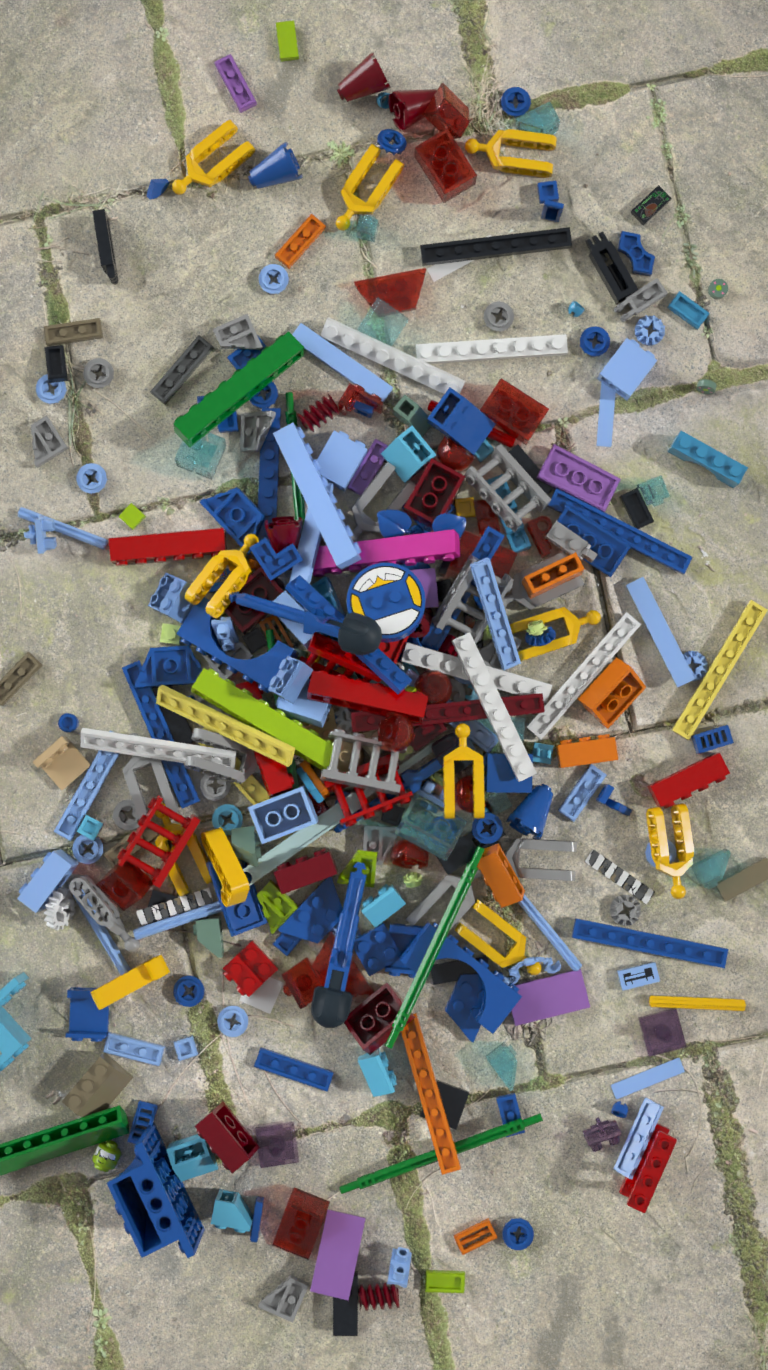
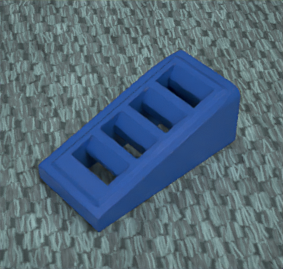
M545 200L541 219L559 222L564 204Z
M728 725L691 736L696 754L734 743ZM722 730L725 732L727 741H723ZM716 732H717V735H718V738H719V741H720V743H718V744H717L716 739H715V736H714V733H716ZM709 734H710V737H711V740H712V743H713V745H711V746H710L709 741H708V738H707V735H709ZM700 737H703L706 745L705 748H703Z
M142 1100L139 1101L127 1142L136 1144L140 1136H136L135 1133L142 1135L145 1131L144 1129L137 1128V1125L149 1128L154 1124L158 1105ZM141 1109L150 1110L152 1114L141 1112ZM139 1117L150 1119V1121L139 1120Z

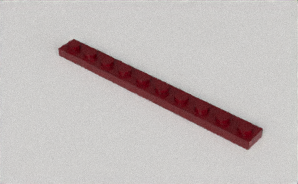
M543 693L501 697L510 716L545 712ZM480 700L427 705L422 724L364 711L350 713L352 733L488 719Z

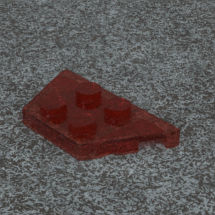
M426 268L355 281L354 285L378 317L416 310Z
M333 931L330 932L311 966L312 972L322 986L325 984L330 955L334 946L336 935ZM352 959L345 991L350 992L353 998L366 994L370 996L375 991Z

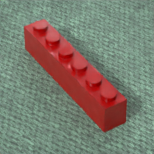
M224 528L109 538L110 561L116 564V566H127L129 562L142 565L147 564V561L154 560L155 563L166 562V559L172 558L173 561H183L185 557H192V559H203L205 555L213 557L218 555L220 551L227 550L226 532Z
M323 670L312 671L307 692V699L418 724L423 723L428 696L419 691L408 692L404 689L400 694H397L390 687H386L382 683H367L364 679H349L345 675H331Z
M246 681L236 684L235 687L240 690L246 689L253 694L252 697L255 699L263 700L262 694L264 692L258 688L259 684L256 681H253V683ZM253 750L268 797L291 791L294 779L291 773L288 774L287 766Z

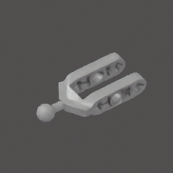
M387 462L351 508L357 525L353 531V536H351L353 542H358V537L362 531L380 532L378 520L377 522L373 521L362 510L396 468L390 462ZM409 480L386 510H400L410 497L416 484Z
M565 551L515 574L513 576L514 581L511 594L502 599L504 608H506L508 603L516 601L528 610H532L583 586L584 583L581 577L578 576L530 599L522 585V580L525 576L565 558L569 554Z
M200 728L193 730L191 738L193 741L218 749L236 751V755L243 757L239 770L195 756H187L185 768L239 784L243 783L254 772L260 773L252 749L208 730Z
M130 733V734H129V735L139 736V735L136 734V733ZM133 756L123 768V773L139 819L143 814L146 815L148 813V808L134 771L151 765L166 807L179 814V808L162 761L160 759Z
M516 838L507 852L504 853L518 878L575 881L576 871L525 868L519 867L520 849L577 852V842Z
M477 870L473 881L483 876L481 870ZM446 875L405 919L413 926L451 885L455 888L457 887L461 877ZM471 885L451 928L475 903Z
M89 875L73 879L69 885L71 893L96 923L107 927L110 931L120 936L125 942L124 946L128 952H136L140 947L139 940H136L135 937H130L125 931L123 921L120 919L119 909L97 882ZM82 890H83V891L85 892V894H86L83 898L81 897V895L84 894V893L82 892ZM93 896L97 899V904L93 902ZM87 898L89 899L93 907L88 905Z

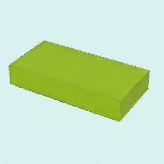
M294 20L276 22L281 62L298 60L299 54Z
M426 1270L425 1292L464 1293L465 1271Z

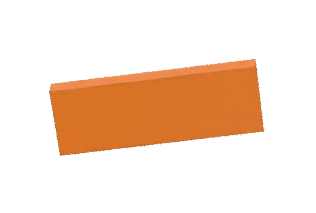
M311 214L275 254V258L290 269L326 229V225Z

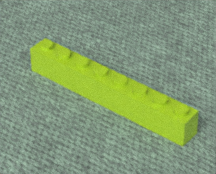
M204 668L193 684L191 692L242 723L295 747L294 754L320 770L327 769L330 764L334 742L328 739L323 740L316 731L312 729L308 731L302 727L303 724L295 719H288L285 717L286 714L279 709L274 710L270 708L269 704L262 699H255L248 690H240L235 687L236 684L233 681L220 678L219 674L213 669L207 670Z

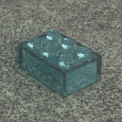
M416 793L395 834L447 861L467 821L455 815V819H444V808Z

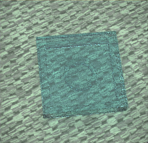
M378 297L357 330L392 347L408 323L409 318Z

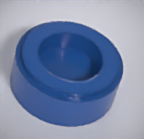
M65 713L59 718L58 725L64 732H73L78 728L79 721L74 714Z

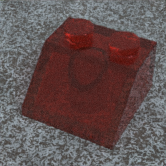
M441 83L423 116L447 139H458L462 137L470 123L469 108L444 83Z
M127 861L122 867L117 863L96 884L123 911L141 900L153 885L152 880L146 873Z

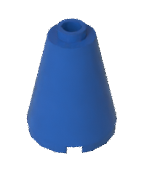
M287 142L281 144L250 170L251 175L248 178L253 187L256 186L260 189L303 178L302 173L298 174L297 170L300 169V166L292 149L287 150L286 148L288 146Z
M541 784V786L536 785L532 793H529L509 815L506 822H511L509 825L525 836L532 834L534 835L532 839L540 840L553 798L552 789L545 784Z

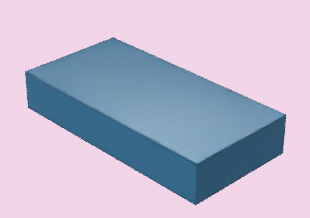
M680 291L667 307L697 330L710 314Z
M302 767L296 769L297 774L316 802H322L324 800L323 796L307 773H305Z

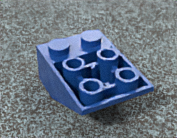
M449 387L427 418V423L472 455L477 452L496 425L470 401L451 387Z

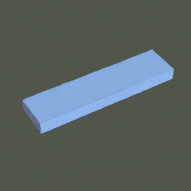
M645 1097L614 1166V1170L629 1179H633L664 1109L663 1106Z

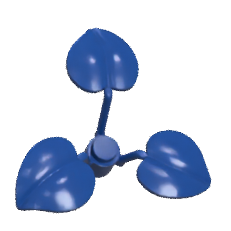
M388 509L377 512L379 529L384 538L403 536L404 533L409 535L428 533L427 530L423 531L419 525L411 526L412 521L409 515L403 511ZM451 513L440 514L434 519L432 529L434 532L455 529L460 539L466 527V518ZM417 562L413 566L403 564V567L409 570L431 568L429 564L424 562Z

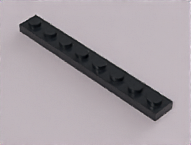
M570 227L425 244L420 245L422 266L568 249L572 248Z

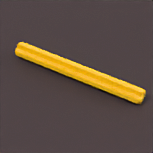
M653 995L649 997V1006L656 1008L745 1011L746 1008L745 1000Z

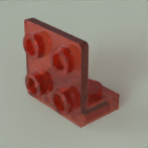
M349 383L338 402L339 412L345 416L348 411L352 412L354 409L355 400L374 407V411L379 414L383 412L382 399L376 394L372 393L370 395L366 393L365 389L358 384L352 385Z

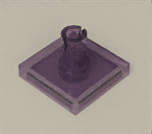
M676 1008L638 1017L649 1057L687 1047Z
M294 1122L255 1128L257 1144L260 1146L258 1153L261 1168L299 1163Z

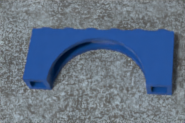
M204 597L199 604L192 607L178 630L177 635L182 637L180 641L189 647L192 644L197 646L196 651L204 656L209 653L212 655L211 660L220 665L224 662L228 665L226 669L235 674L239 671L244 674L243 679L250 683L256 681L259 683L258 688L268 693L270 681L279 672V666L283 659L287 658V656L296 659L299 653L278 640L268 652L257 658L242 660L228 656L219 645L211 624V620H217V618H213L206 613V606L210 600Z
M427 922L399 958L403 964L415 973H417L439 926L436 922L433 924ZM449 934L448 937L446 936L436 960L444 958L457 959L467 963L476 970L483 986V1002L475 1019L494 1034L522 996L518 993L520 989L512 982L509 985L504 982L503 979L505 977L496 970L494 972L490 971L488 963L481 958L476 960L473 957L474 952L466 946L461 948L457 944L459 941Z

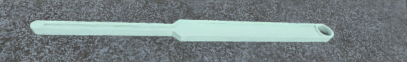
M433 743L401 764L397 770L398 774L400 775L430 754ZM387 775L381 778L380 781L387 779ZM368 789L364 790L366 798L375 792ZM351 793L345 797L351 814L362 808L356 793ZM339 802L318 816V823L298 830L264 854L262 858H259V867L248 865L244 868V872H249L252 875V881L249 883V886L339 824V820L345 818Z

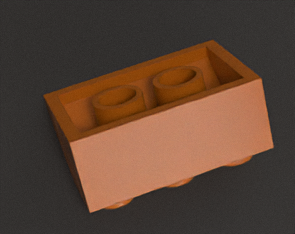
M616 657L586 691L582 693L578 700L590 714L609 729L646 689V686L632 667Z

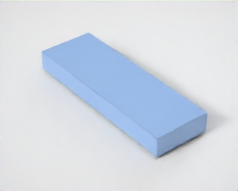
M590 764L558 811L574 822L607 775Z
M108 1032L103 1052L160 1066L165 1046Z

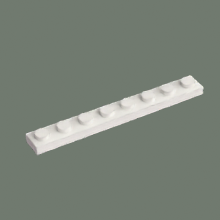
M327 318L321 337L443 394L446 393L449 387L459 394L461 393L465 384L464 380L336 320Z
M566 334L416 344V358L428 364L568 354Z
M626 612L544 706L545 712L538 713L526 728L541 740L641 624Z
M469 632L452 640V644L517 781L520 782L537 774L471 633Z
M406 642L400 661L470 681L459 657ZM486 665L497 689L516 695L543 693V701L547 703L552 688L551 684Z
M82 728L81 730L82 748L185 763L187 756H195L235 768L236 751Z

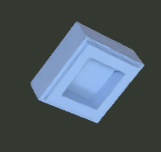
M193 1036L173 1042L179 1061L198 1055Z

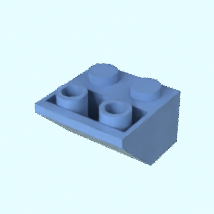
M165 573L148 606L183 624L194 606L185 600V593L191 584Z
M287 656L281 662L277 675L271 679L268 690L294 704L313 669L304 662Z

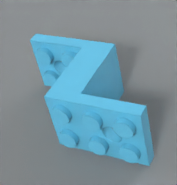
M24 972L14 977L0 990V1052L2 1053L0 1055V1071L15 1060L13 1056L16 1058L29 1047L27 1043L32 1039L2 1007L12 999L11 994L13 996L27 985L25 981L29 977Z

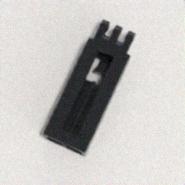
M105 209L94 210L92 213L101 267L105 274L108 275L111 283L116 285L119 280L109 217Z
M602 231L599 233L601 241L597 235H594L592 237L594 244L590 239L585 240L590 250L589 257L615 304H618L636 292L638 288L613 243L608 241ZM605 253H608L613 264L606 265L605 262L608 261V258L604 255Z
M483 823L484 829L482 832H488L492 835L490 828L494 823L489 825ZM471 830L436 852L435 856L449 875L470 862L478 846L484 849L497 843H481L476 846L472 841L474 835ZM504 831L502 832V835H501L500 838H502L503 836L506 835V833H505Z
M358 1271L354 1272L349 1301L333 1297V1336H358Z

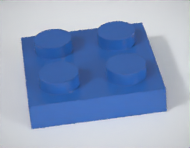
M384 923L355 938L353 949L369 977L397 961L402 955Z

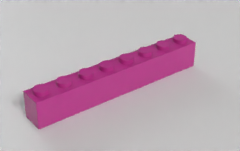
M455 529L358 541L357 543L362 551L359 553L361 560L342 570L336 566L328 547L319 546L312 575L314 577H323L327 573L340 575L343 571L356 573L377 563L413 566L417 562L430 564L435 563V560L442 559L443 561H453L454 558L460 557L459 534Z

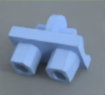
M39 515L35 519V525H29V531L24 532V537L30 538V544H36L37 541L38 554H44L46 550L57 547L56 537H46V531L55 530V520L45 519L44 515Z
M231 617L211 620L212 627L223 651L235 649L234 643H239V637Z
M427 779L417 792V795L423 797L420 804L426 806L424 812L427 814L430 809L435 812L438 811L439 807L444 809V789L440 795L434 793L433 790L437 784L430 779Z
M398 1247V1249L393 1248L387 1284H396L407 1288L412 1256L409 1249Z

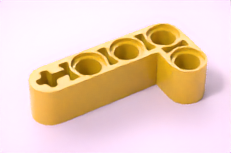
M219 827L202 832V844L222 884V903L225 907L245 902L249 892V882L223 829Z
M161 954L91 991L90 994L98 1010H101L148 983L170 973V970Z

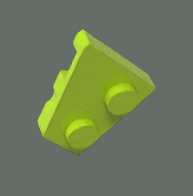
M358 850L338 876L337 883L348 885L350 872L357 871L354 865L360 862L364 863L366 870L362 869V873L367 875L364 887L374 888L377 852Z
M272 880L257 894L272 934L299 907L287 894H281L279 887Z

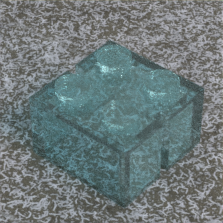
M208 433L209 442L206 441L207 436L205 435L190 448L182 440L175 457L177 467L193 472L195 469L196 474L212 480L226 449L225 438Z

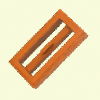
M272 615L259 622L265 635L267 630L265 624L268 623L270 629H273L277 641L282 642L271 622L275 620L288 646L294 647L277 616Z
M304 760L300 763V766L307 773L323 798L326 799L330 796L329 791L308 762Z
M489 1218L454 1235L462 1255L498 1238ZM485 1226H488L487 1228H485V1229H483V1230H481V1231H479V1232H477V1233H475V1234H473V1235H471V1236H469V1237H467V1238H465V1239H463V1240L460 1241L461 1238H463V1237H465V1236H467V1235H469V1234H471V1233H473V1232H475V1231H477V1230H479V1229H481V1228H483V1227H485ZM488 1232H491L490 1235L463 1248L462 1245L472 1240H475Z

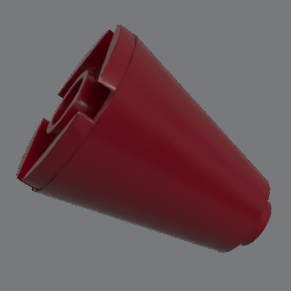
M372 52L338 84L339 89H337L341 100L346 99L349 102L388 90L391 87L389 83L385 85L388 81Z
M436 89L396 90L389 95L388 102L390 113L394 112L395 119H392L395 126L399 130H405L440 109L443 103L442 94Z
M281 516L272 518L270 523H268V520L264 522L270 544L276 553L292 543L298 549L303 527V519L301 517H298L299 520H294V516Z

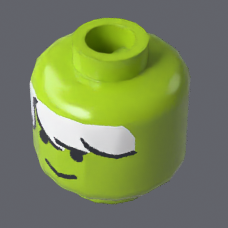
M108 1140L98 1144L92 1157L95 1168L108 1172L116 1167L121 1156V1150L117 1147L118 1144L116 1142Z

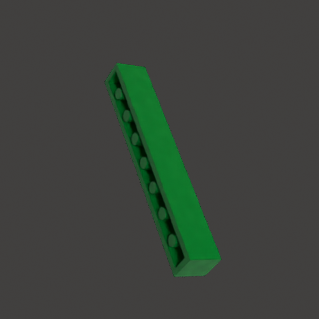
M289 331L285 335H280L275 340V343L270 347L266 346L260 355L256 358H251L245 367L236 370L230 379L222 381L215 391L207 393L200 403L192 405L185 415L177 417L173 423L174 432L189 448L192 447L304 356V346Z
M119 1105L0 1144V1176L130 1133L128 1116Z

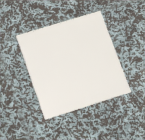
M269 977L250 997L241 995L239 1001L270 1014L283 986V982Z

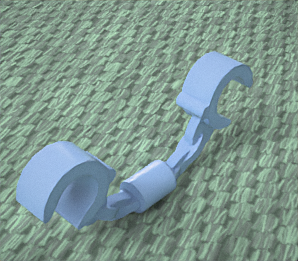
M551 957L525 958L511 969H508L509 975L512 977L504 976L503 980L508 985L510 982L513 984L517 983L520 978L518 969L522 966L534 965L536 962H543L544 971L551 974L558 972L561 969V964L558 960L555 965L551 966L553 964Z

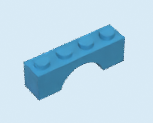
M683 431L676 435L668 450V453L683 461H690L703 466L711 471L717 480L732 488L739 485L748 469L745 465Z

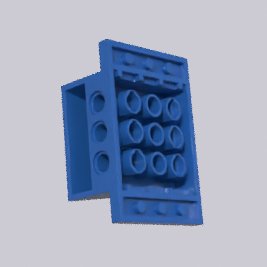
M155 1123L151 1127L146 1128L137 1141L134 1149L136 1157L121 1174L107 1182V1185L116 1202V1212L119 1216L122 1215L125 1231L127 1234H131L141 1258L179 1240L178 1246L180 1251L185 1253L187 1258L195 1255L205 1228L183 1182L179 1180L172 1169L167 1148Z

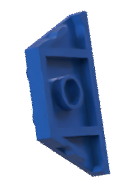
M234 488L225 493H219L199 501L241 548L244 545V538L247 534L258 536L264 514L240 488Z
M189 646L150 648L135 683V688L194 684L203 669Z
M332 877L326 878L277 930L288 935L319 943L339 922L340 913L343 910Z
M478 973L460 974L447 1002L445 1011L467 1038L474 1043L481 1024L475 1018L482 1006L483 986Z

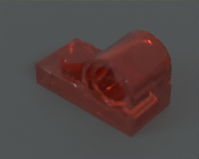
M485 500L473 501L480 539L488 526L500 532L498 518L491 506Z
M539 516L528 521L525 526L543 559L551 554V545L543 537L552 528V521L547 516ZM544 522L547 525V529L542 531L538 528L537 524Z

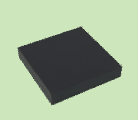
M436 1079L449 1127L457 1130L469 1091ZM422 1107L421 1112H420V1117L426 1119L425 1114H424V1110H423V1107Z

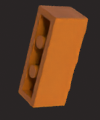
M575 552L525 576L522 580V585L529 598L532 599L582 575L585 568Z
M609 734L598 735L597 740H591L590 737L579 738V742L572 743L571 739L562 740L560 745H555L559 768L618 760L615 737L610 738Z
M499 843L484 848L485 851L477 868L481 870L485 884L490 886L494 900L499 902L501 908L522 901L525 890Z

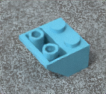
M413 426L400 434L381 453L387 462L396 467L394 471L404 483L423 470L431 458L435 459L436 457L435 452Z
M385 884L378 890L377 896L374 898L369 896L362 902L361 912L374 927H377L406 905L405 900L393 884L390 886Z
M380 1048L371 1055L366 1053L358 1057V1063L373 1097L391 1094L395 1092V1085H397V1078L393 1069H388L389 1060L385 1051L381 1052Z
M198 1134L169 1143L166 1149L172 1169L181 1182L219 1169L209 1144Z
M219 1189L214 1203L211 1224L219 1229H226L228 1227L233 1228L234 1231L239 1233L250 1232L253 1214L239 1192Z

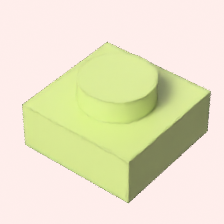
M163 623L160 642L180 645L181 637L177 635V632L181 626Z

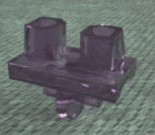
M599 1117L595 1118L596 1124L582 1131L588 1147L590 1146L594 1152L603 1148L601 1142L607 1140L610 1145L619 1144V1136H622L616 1120L601 1122Z

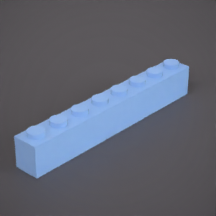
M291 423L274 432L273 435L336 566L342 570L361 560L359 553L362 551L358 543H354L351 538L353 536L349 525L345 526L343 522L345 516L340 508L337 509L335 505L337 500L333 492L329 493L327 489L329 483L324 475L321 476L319 473L321 467L316 459L313 460L311 456L313 453L309 443L305 444L303 440L305 434L302 428H297L294 423Z

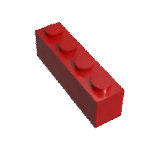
M717 752L647 787L657 807H664L666 809L675 804L674 801L679 798L685 800L691 797V792L697 789L701 792L709 788L708 784L714 781L719 783L727 779L726 775L730 774L720 752Z

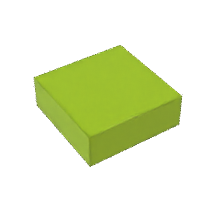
M130 503L118 517L134 530L146 516Z

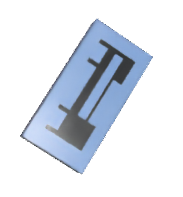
M655 962L617 971L622 991L660 982Z

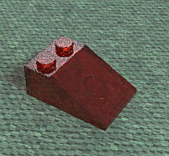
M294 1187L272 1245L309 1260L330 1201Z

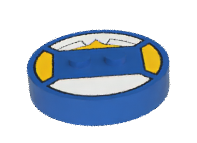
M377 563L368 566L355 576L347 592L348 614L355 612L375 620L382 631L381 642H395L409 636L419 626L424 615L426 600L423 586L413 572L401 565Z

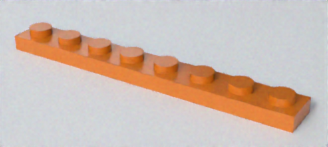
M414 1013L413 1015L416 1018L408 1023L401 1033L443 1175L461 1170V1165L417 1013Z

